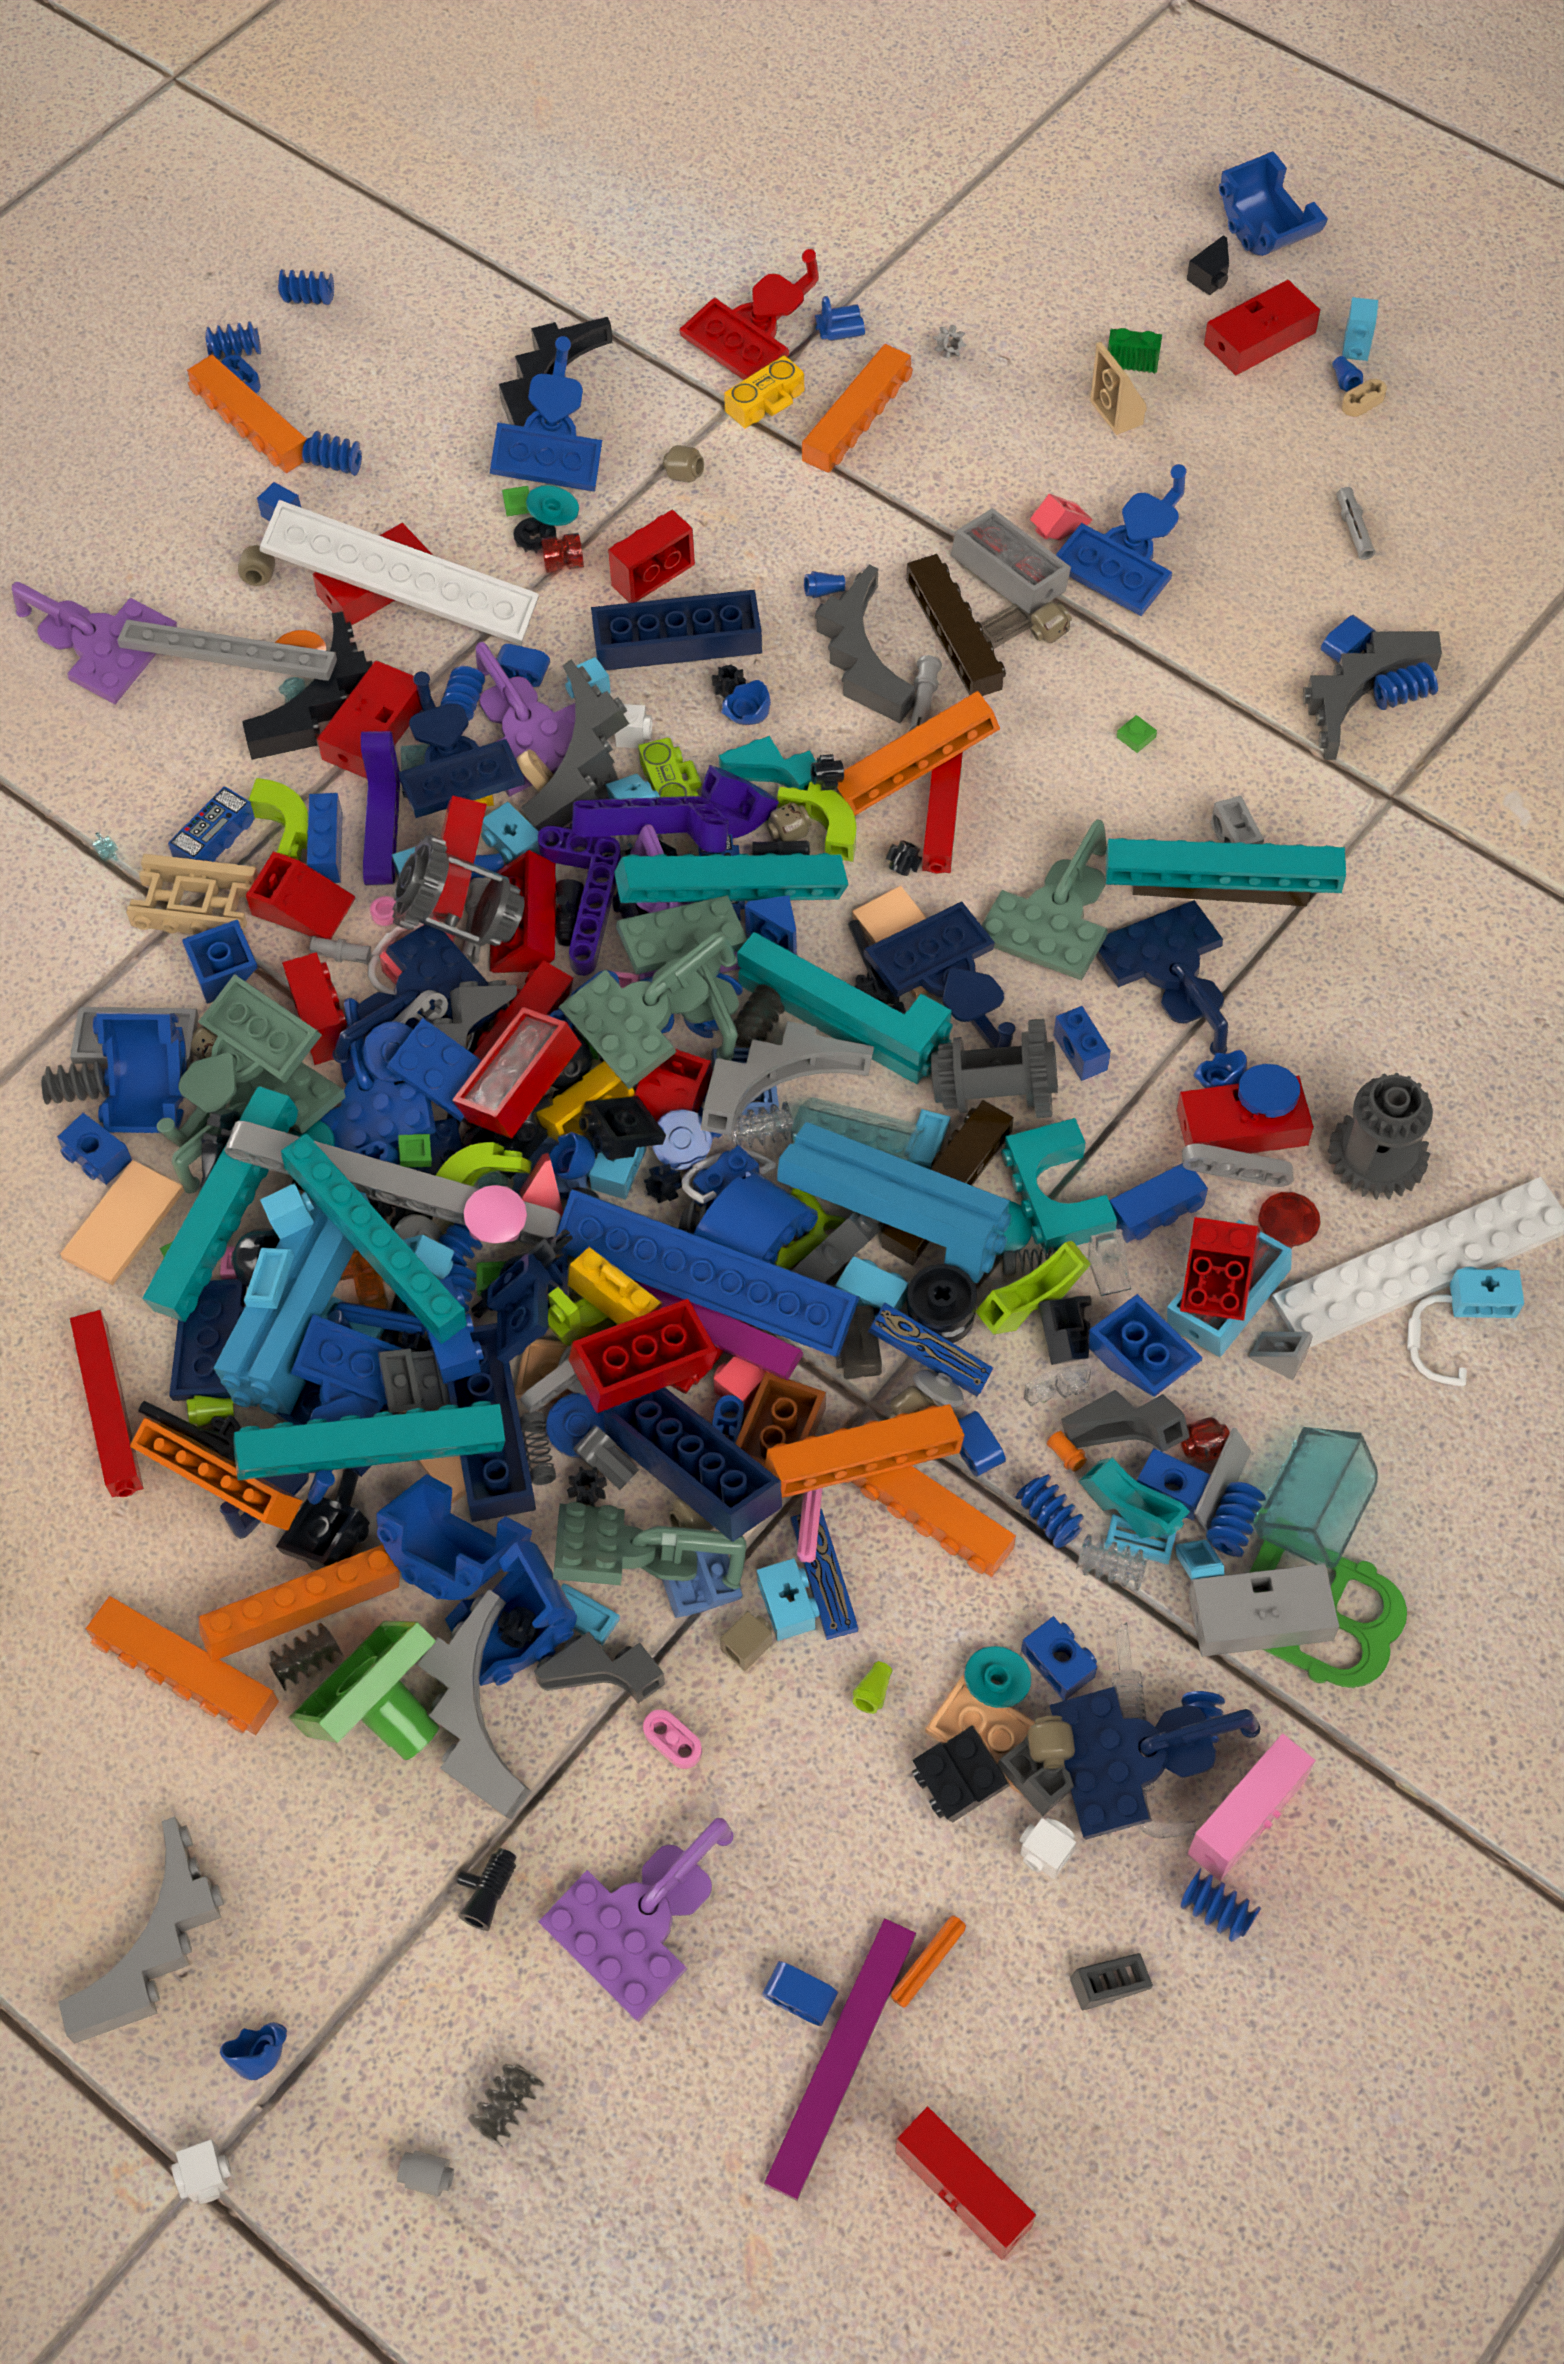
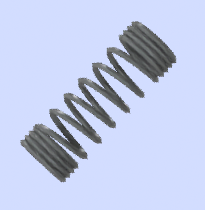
M1050 1247L1047 1256L1046 1250L1042 1248L1038 1255L1037 1250L1034 1248L1031 1252V1258L1027 1249L1024 1250L1023 1256H1021L1018 1249L1015 1251V1254L1012 1250L1003 1251L1004 1274H1016L1017 1252L1020 1258L1022 1273L1024 1274L1025 1253H1027L1030 1272H1032L1034 1251L1038 1267L1041 1265L1042 1251L1046 1261L1050 1258L1051 1250L1053 1254L1055 1251Z
M539 1411L525 1413L520 1417L522 1430H524L522 1433L525 1438L524 1444L527 1446L525 1449L526 1453H528L527 1460L531 1469V1481L535 1485L549 1484L556 1479L554 1464L546 1463L552 1460L553 1457L545 1455L551 1449L544 1447L549 1444V1440L543 1439L548 1435L547 1432L542 1431L546 1428L544 1414ZM525 1431L534 1432L529 1434L527 1437L525 1436ZM545 1433L542 1437L529 1438L535 1434ZM527 1439H528V1440H535V1441H533V1442H531V1443H529V1444L526 1443V1440H527ZM547 1441L543 1445L532 1446L536 1442ZM528 1447L536 1448L531 1452L528 1451ZM548 1449V1451L544 1453H533L537 1450ZM530 1455L538 1456L532 1460L529 1459ZM542 1457H550V1459L545 1461H535ZM531 1463L539 1464L534 1468L531 1467Z

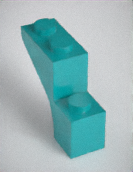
M770 736L753 740L749 744L727 750L723 754L718 755L719 768L747 781L774 782L787 788L794 787L808 791L809 782H812L811 764L817 762L810 750L792 755L784 760Z
M1113 1457L1098 1461L1078 1481L1102 1511L1116 1509L1140 1538L1153 1536L1158 1538L1165 1534L1171 1536L1184 1525L1182 1520L1190 1513L1180 1501L1137 1482Z

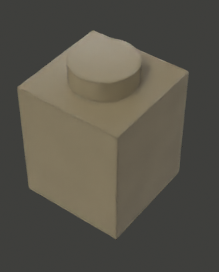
M747 1611L720 1638L721 1651L743 1671H746L773 1644L772 1628L763 1617L758 1615L755 1618Z

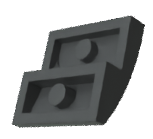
M410 1348L378 1353L388 1410L393 1415L406 1414L408 1410L423 1408L426 1412L437 1411L442 1406L451 1405L447 1383H443L433 1350L411 1353Z

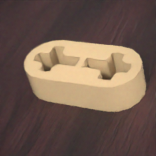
M1370 379L1351 389L1344 395L1342 411L1348 416L1357 417L1380 405L1385 399L1386 384L1379 379Z
M528 749L516 758L521 772L538 792L542 790L554 775L531 749Z

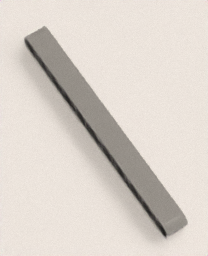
M236 1121L224 1151L233 1159L290 1175L284 1168L281 1150L297 1140L299 1136L246 1121ZM314 1141L359 1192L365 1193L367 1198L465 1225L464 1209L466 1202L474 1192L480 1189ZM523 1201L526 1207L527 1218L524 1228L520 1231V1235L516 1240L536 1246L543 1239L555 1238L561 1220L560 1214L552 1209Z

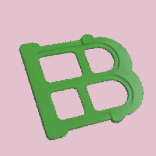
M1281 1520L1274 1521L1249 1573L1275 1570L1283 1552L1289 1549L1320 1564H1325L1334 1570L1336 1576L1331 1585V1592L1339 1628L1357 1638L1363 1653L1360 1662L1350 1669H1338L1303 1653L1300 1650V1645L1262 1650L1307 1671L1309 1678L1316 1683L1322 1684L1328 1681L1337 1686L1347 1688L1361 1687L1372 1683L1381 1676L1387 1667L1391 1652L1390 1644L1401 1635L1405 1627L1407 1607L1402 1593L1394 1583L1377 1573V1568L1374 1564L1368 1561H1361L1358 1564L1299 1537L1298 1530L1292 1525ZM1350 1580H1356L1371 1587L1382 1598L1383 1612L1375 1621L1361 1623L1337 1611V1604Z

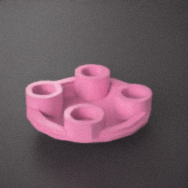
M499 1185L486 1186L474 1192L467 1200L464 1209L465 1225L469 1229L470 1236L475 1240L492 1244L516 1240L520 1235V1231L524 1228L527 1218L525 1203L519 1194L508 1187Z

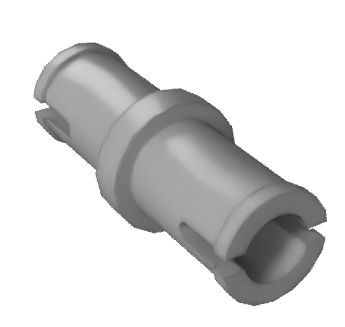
M313 936L310 941V954L317 952L319 956L334 958L336 962L347 960L368 965L370 961L371 946L346 943V940L341 938L335 941Z

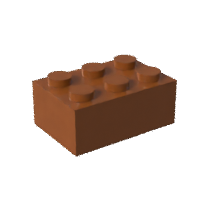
M765 1372L735 1444L764 1467L767 1449L780 1443L790 1444L802 1441L816 1434L826 1409V1392L789 1379L787 1381L772 1373Z

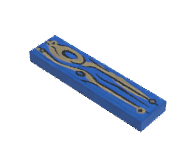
M887 1303L882 1305L868 1330L871 1334L936 1373L946 1374L952 1379L953 1383L976 1397L981 1393L993 1370L992 1366Z
M820 1509L816 1557L813 1562H803L813 1597L818 1606L819 1617L826 1640L856 1633L859 1628L822 1509ZM801 1514L790 1517L797 1544Z

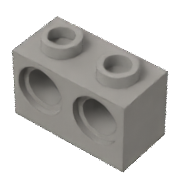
M1241 795L1214 803L1211 825L1220 843L1243 842L1246 844H1263L1264 838Z

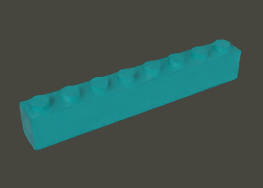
M1117 838L1108 839L1106 850V885L1342 893L1346 879L1345 847H1334L1331 845L1304 846L1302 844L1275 845L1272 843L1246 844L1243 842L1216 843L1214 841L1188 842L1185 840L1161 841L1156 839L1134 840Z
M769 853L765 855L739 854L736 856H722L721 854H712L710 856H695L693 854H685L683 856H667L664 854L638 856L633 854L622 857L614 871L621 903L701 902L727 895L730 901H753L787 895L790 896V900H839L849 885L842 856L830 855L828 853L818 855H803L801 853L776 855Z
M258 1086L239 1121H246L287 1133L289 1128L295 1124L299 1110L289 1096ZM226 1145L142 1297L154 1312L186 1322L189 1314L195 1310L204 1286L210 1282L212 1272L218 1260L224 1256L232 1234L239 1228L241 1218L247 1206L253 1202L255 1192L261 1180L269 1172L267 1168L242 1162L228 1156L224 1151Z
M307 1133L281 1150L285 1170L441 1344L467 1326L465 1309Z
M488 1401L476 1402L471 1407L458 1408L457 1405H446L440 1407L437 1411L427 1412L423 1408L408 1410L406 1414L393 1415L392 1412H380L371 1418L362 1419L357 1415L342 1417L340 1421L327 1422L326 1419H314L308 1421L305 1425L296 1426L290 1422H283L268 1429H260L258 1426H247L241 1428L240 1432H234L233 1439L237 1481L319 1472L320 1470L328 1471L502 1451L505 1444L500 1404L491 1405Z

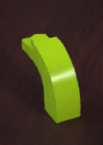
M256 778L248 800L251 802L255 818L272 820L283 825L285 830L277 853L300 860L302 849H307L308 811L305 803L288 786L276 781Z
M809 782L808 791L794 787H779L777 800L779 801L778 808L791 802L798 806L802 805L809 817L821 823L827 831L825 853L841 855L843 861L853 862L856 851V819L848 802L834 790L821 791V784H813V782Z
M484 1142L470 1145L456 1152L442 1165L436 1176L474 1186L482 1176L490 1172L504 1171L530 1174L532 1161L523 1158L521 1152L504 1151V1147L497 1143Z
M559 1287L548 1294L550 1308H548V1327L567 1346H570L573 1341L617 1325L616 1322L585 1298L573 1303Z

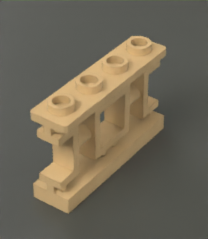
M143 853L141 859L143 871H140L139 878L142 886L150 887L145 901L131 899L130 906H127L126 913L131 926L141 930L155 929L164 930L168 933L180 932L195 935L238 919L245 935L244 927L247 925L245 914L236 912L240 897L246 898L247 892L258 876L256 867ZM163 882L174 883L172 891L162 890ZM219 888L229 889V897L217 896ZM184 891L206 893L202 908L180 905ZM157 902H168L167 910L155 909ZM213 909H225L223 917L211 916Z

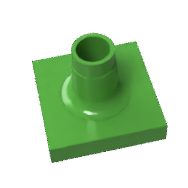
M383 1621L288 1718L306 1737L338 1743L361 1720L388 1747H392L403 1760H409L433 1739L439 1730V1725L429 1717L426 1709L400 1679L436 1641L418 1622Z

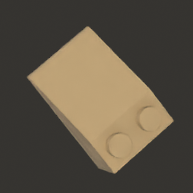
M1099 342L1096 343L1090 402L1113 432L1119 435L1143 425L1147 407L1144 399L1139 395L1128 375L1103 343Z

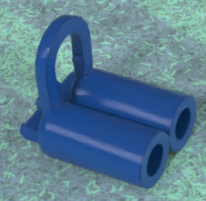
M828 296L822 298V313L815 315L816 330H819L822 339L835 341L865 335V325L860 315L858 304L831 309Z

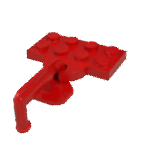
M807 249L802 253L801 258L806 263L807 273L795 284L779 274H768L753 286V302L741 304L733 310L714 297L679 329L680 336L743 380L784 355L788 357V347L774 338L778 328L777 320L781 316L792 314L803 303L804 295L818 282L819 273L816 252L813 249Z

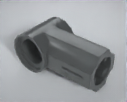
M594 1425L572 1449L592 1468L596 1467L611 1483L621 1490L639 1469L615 1447L616 1444L606 1433Z

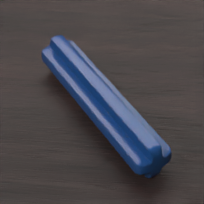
M343 1301L337 1305L336 1310L342 1311L348 1322L410 1334L420 1332V1335H424L426 1332L424 1324L416 1315Z

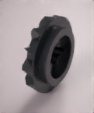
M530 517L517 524L513 536L517 547H522L525 553L533 550L537 554L539 549L547 551L549 545H554L557 534L555 526L545 524L534 517ZM540 533V537H535L531 540V536Z

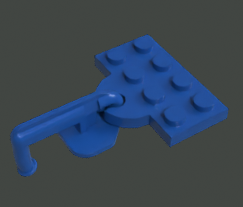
M561 336L555 342L557 350L553 375L538 374L532 378L528 398L537 411L527 418L524 427L497 422L490 474L595 492L602 440L576 436V426L569 415L581 407L583 387L577 380L565 377L568 350L571 347V342L567 337Z
M1176 464L1172 467L1170 472L1173 478V487L1162 500L1148 493H1137L1130 498L1122 509L1125 525L1114 527L1106 534H1102L1083 523L1078 526L1056 554L1058 558L1071 567L1070 578L1139 616L1145 613L1172 579V571L1152 561V539L1167 536L1178 523L1179 514L1174 507L1185 493V476L1187 473L1185 466L1181 464Z
M353 998L344 1000L347 1027L359 1021L357 1016L359 1003ZM365 1036L350 1045L351 1056L349 1060L341 1063L343 1081L347 1084L344 1089L346 1097L341 1101L340 1107L330 1110L318 1120L331 1128L335 1138V1147L352 1152L372 1142L381 1140L396 1148L398 1147V1135H430L435 1133L436 1127L431 1100L406 1082L400 1084L397 1082L390 1083L376 1078L369 1072L363 1061L362 1048Z
M313 1314L290 1374L321 1385L319 1398L322 1406L313 1410L309 1421L326 1419L327 1422L340 1421L342 1417L349 1415L360 1416V1419L371 1418L379 1413L381 1409L389 1411L378 1353L401 1350L402 1348ZM320 1470L315 1473L308 1492L309 1503L315 1505L321 1502L328 1488L335 1482V1477L332 1474L333 1470Z

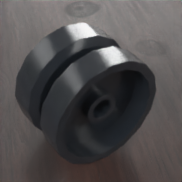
M948 1264L930 1265L920 1270L910 1282L907 1292V1316L948 1341L955 1343L963 1339L972 1329L977 1305L976 1285L971 1277L959 1267Z

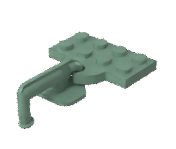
M1096 819L1092 823L1072 860L1063 859L1057 861L1045 878V886L1036 890L1028 899L1001 890L981 925L995 942V949L1082 981L1108 935L1107 928L1083 920V906L1096 902L1106 885L1105 876L1100 870L1086 866L1092 853L1099 856L1106 854V834L1103 821Z
M728 895L618 920L616 924V929L636 975L659 970L673 959H682L716 932H723L726 935L734 952L739 951L748 940ZM718 952L696 970L709 986L710 993L708 998L691 1013L682 1014V1016L691 1023L715 1020L723 1037L722 1046L716 1052L717 1058L731 1061L734 1057L738 1036L731 1015L738 1010L739 1000L733 986L729 982L716 977L721 968L719 962L720 953Z
M716 932L682 959H673L656 971L652 982H633L622 988L605 969L558 1007L624 1085L630 1089L677 1052L669 1040L661 1033V1030L668 1024L671 1014L691 1013L708 998L710 993L709 986L696 970L718 952L720 953L719 962L724 967L734 966L737 962V957L734 955L726 935L723 932Z
M234 974L198 1021L202 1026L218 1036L212 1047L211 1057L193 1062L179 1081L180 1093L198 1107L180 1130L175 1127V1122L171 1118L161 1119L157 1123V1130L178 1147H182L207 1125L211 1112L222 1110L226 1107L236 1093L237 1083L247 1082L256 1078L264 1069L286 1083L322 1034Z
M301 1062L286 1083L265 1069L256 1078L247 1082L237 1083L236 1093L230 1100V1107L227 1109L237 1111L241 1118L257 1087L269 1089L291 1098L299 1110L297 1112V1120L291 1127L303 1134L340 1103L346 1095L343 1088ZM208 1124L174 1153L172 1165L186 1193H194L200 1187V1180L197 1177H193L189 1165L202 1155L201 1139L204 1137V1133L221 1135V1128Z
M579 1502L560 1503L553 1573V1579L621 1586L622 1569L641 1568L659 1579L689 1581L694 1579L697 1574V1553L695 1551L730 1554L728 1573L726 1576H723L722 1581L731 1589H739L741 1586L740 1580L743 1574L747 1546L743 1536L731 1542L720 1531L656 1526L642 1530L637 1527L624 1525L625 1509H617L611 1505H603L601 1507L585 1506Z

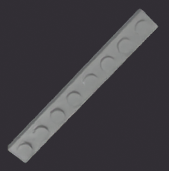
M126 620L117 639L120 648L329 681L337 661L336 653L331 651L134 620Z

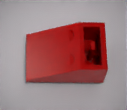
M274 851L246 894L252 916L311 937L316 936L329 940L332 939L356 899L353 894L303 862Z
M675 1049L677 1051L675 1054L638 1082L634 1096H638L656 1121L665 1113L675 1109L684 1108L698 1113L709 1089L713 1073L710 1060Z
M1194 1217L1180 1308L1181 1312L1244 1321L1259 1243L1260 1228L1258 1226Z

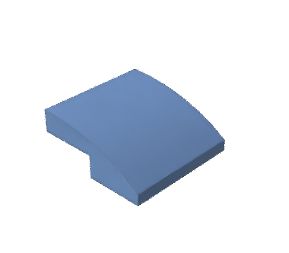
M695 1551L697 1553V1574L694 1579L689 1581L662 1579L675 1618L701 1613L742 1598L743 1595L740 1588L731 1589L722 1581L723 1576L727 1575L730 1558L728 1554Z

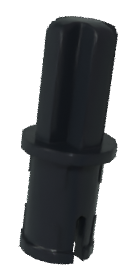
M782 838L771 842H753L752 852L753 855L769 853L776 855H792L795 853L810 855V843L807 840L782 841Z

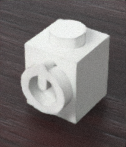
M624 704L628 710L624 713V716L630 724L615 734L616 747L638 748V745L645 743V739L651 740L652 715H646L645 705Z
M1041 1818L1036 1826L1030 1824L1019 1840L1023 1843L1020 1855L1024 1857L1023 1862L1030 1869L1038 1873L1042 1870L1055 1879L1074 1853L1076 1846L1075 1836L1069 1828L1059 1821Z
M212 2139L176 2152L178 2162L172 2164V2172L181 2199L189 2197L193 2202L199 2201L200 2204L208 2203L218 2199L221 2196L220 2192L229 2189L226 2179L232 2176L226 2154L220 2156L219 2148Z

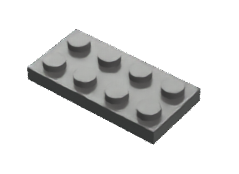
M78 1008L70 1055L71 1061L74 1064H82V1062L94 1064L95 1061H98L99 1064H108L107 1057L103 1056V1044H98V1034L93 1032V1018L98 1012L175 1013L179 1018V1022L175 1023L176 1027H182L184 1033L187 1065L192 1064L193 1052L191 1050V1042L198 1024L199 1014L197 1009Z

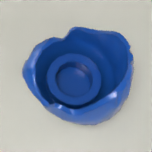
M760 680L736 686L733 694L727 695L723 700L721 713L733 722L742 725H755L763 722L768 717L771 705L767 686Z
M1235 1050L1228 1054L1216 1053L1212 1061L1206 1060L1198 1065L1193 1076L1204 1088L1239 1084L1240 1078L1247 1071L1246 1055L1242 1050Z
M572 1131L559 1136V1144L554 1145L549 1152L554 1175L564 1180H574L587 1175L595 1163V1152L592 1143L586 1137Z
M270 2022L258 2031L244 2028L236 2039L222 2044L220 2055L226 2064L240 2077L247 2080H258L270 2073L277 2065L282 2054L283 2043L287 2038V2029L277 2022Z

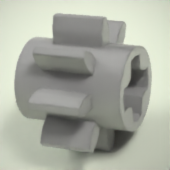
M950 325L949 331L945 327H939L941 332L938 336H933V339L937 340L938 345L934 350L938 352L944 350L943 357L949 358L951 352L955 356H960L959 350L961 347H966L962 340L965 333L962 331L955 333L957 329L955 325ZM949 336L953 337V339L950 341L951 346L946 345L949 342Z

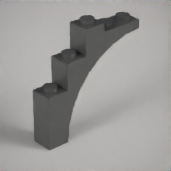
M869 564L863 573L857 574L851 588L848 591L845 590L840 599L830 596L825 604H821L817 608L815 613L817 632L831 638L828 646L830 664L845 671L842 677L843 696L901 723L915 704V687L896 676L882 663L873 651L865 634L863 617L869 600L878 588L879 569Z
M1439 631L1372 632L1370 643L1365 644L1364 653H1341L1339 665L1334 666V675H1310L1308 687L1303 688V704H1308V714L1316 715V724L1321 726L1319 748L1324 749L1325 760H1336L1340 746L1341 724L1354 704L1373 689L1376 676L1380 674L1386 675L1390 671L1396 672L1400 668L1406 669L1410 665L1416 666L1420 662H1426L1433 671H1437L1442 655Z
M572 659L562 665L571 681L575 697L576 719L572 740L563 761L553 777L537 795L521 807L537 831L547 826L563 828L570 823L573 818L574 802L579 800H599L594 793L598 787L592 778L615 763L609 754L613 749L607 739L630 724L624 716V713L628 710L619 697L613 700L608 691L602 694L596 684L590 687L588 682L592 678L583 665L577 668Z

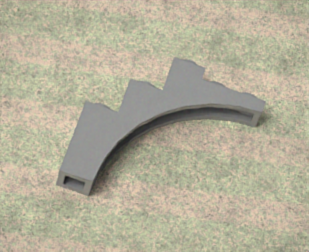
M787 1021L782 1045L752 1039L746 1064L716 1058L703 1109L701 1130L731 1136L737 1119L747 1105L772 1087L798 1077L822 1073H848L868 1076L874 1046L815 1035L817 1029L815 1026Z
M488 1589L485 1595L480 1594L475 1599L470 1609L472 1613L466 1621H461L454 1628L450 1636L452 1639L450 1643L447 1644L437 1637L434 1645L420 1658L418 1666L449 1688L446 1693H440L431 1705V1710L433 1711L429 1717L460 1739L457 1745L452 1744L447 1749L442 1758L444 1763L440 1769L512 1820L532 1791L511 1773L497 1754L486 1730L480 1705L479 1675L483 1650L491 1628L506 1604L497 1594Z
M176 1817L162 1821L166 1846L165 1874L158 1902L145 1930L131 1950L107 1974L86 1989L58 2001L66 2036L74 2044L158 2014L155 2002L160 2000L155 1981L151 1979L189 1966L187 1954L192 1952L189 1937L184 1931L221 1918L219 1906L224 1905L220 1888L218 1884L213 1886L207 1876H201L196 1857L190 1859L187 1847L193 1845L187 1825L181 1826Z

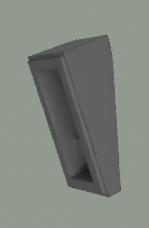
M1141 1953L1078 1968L1070 1977L1082 2011L1149 1990L1153 1987ZM1126 1967H1131L1137 1983H1131ZM1113 1971H1117L1122 1984L1121 1987L1118 1986ZM1101 1975H1103L1108 1990L1106 1991L1104 1990L1102 1982L1099 1977Z

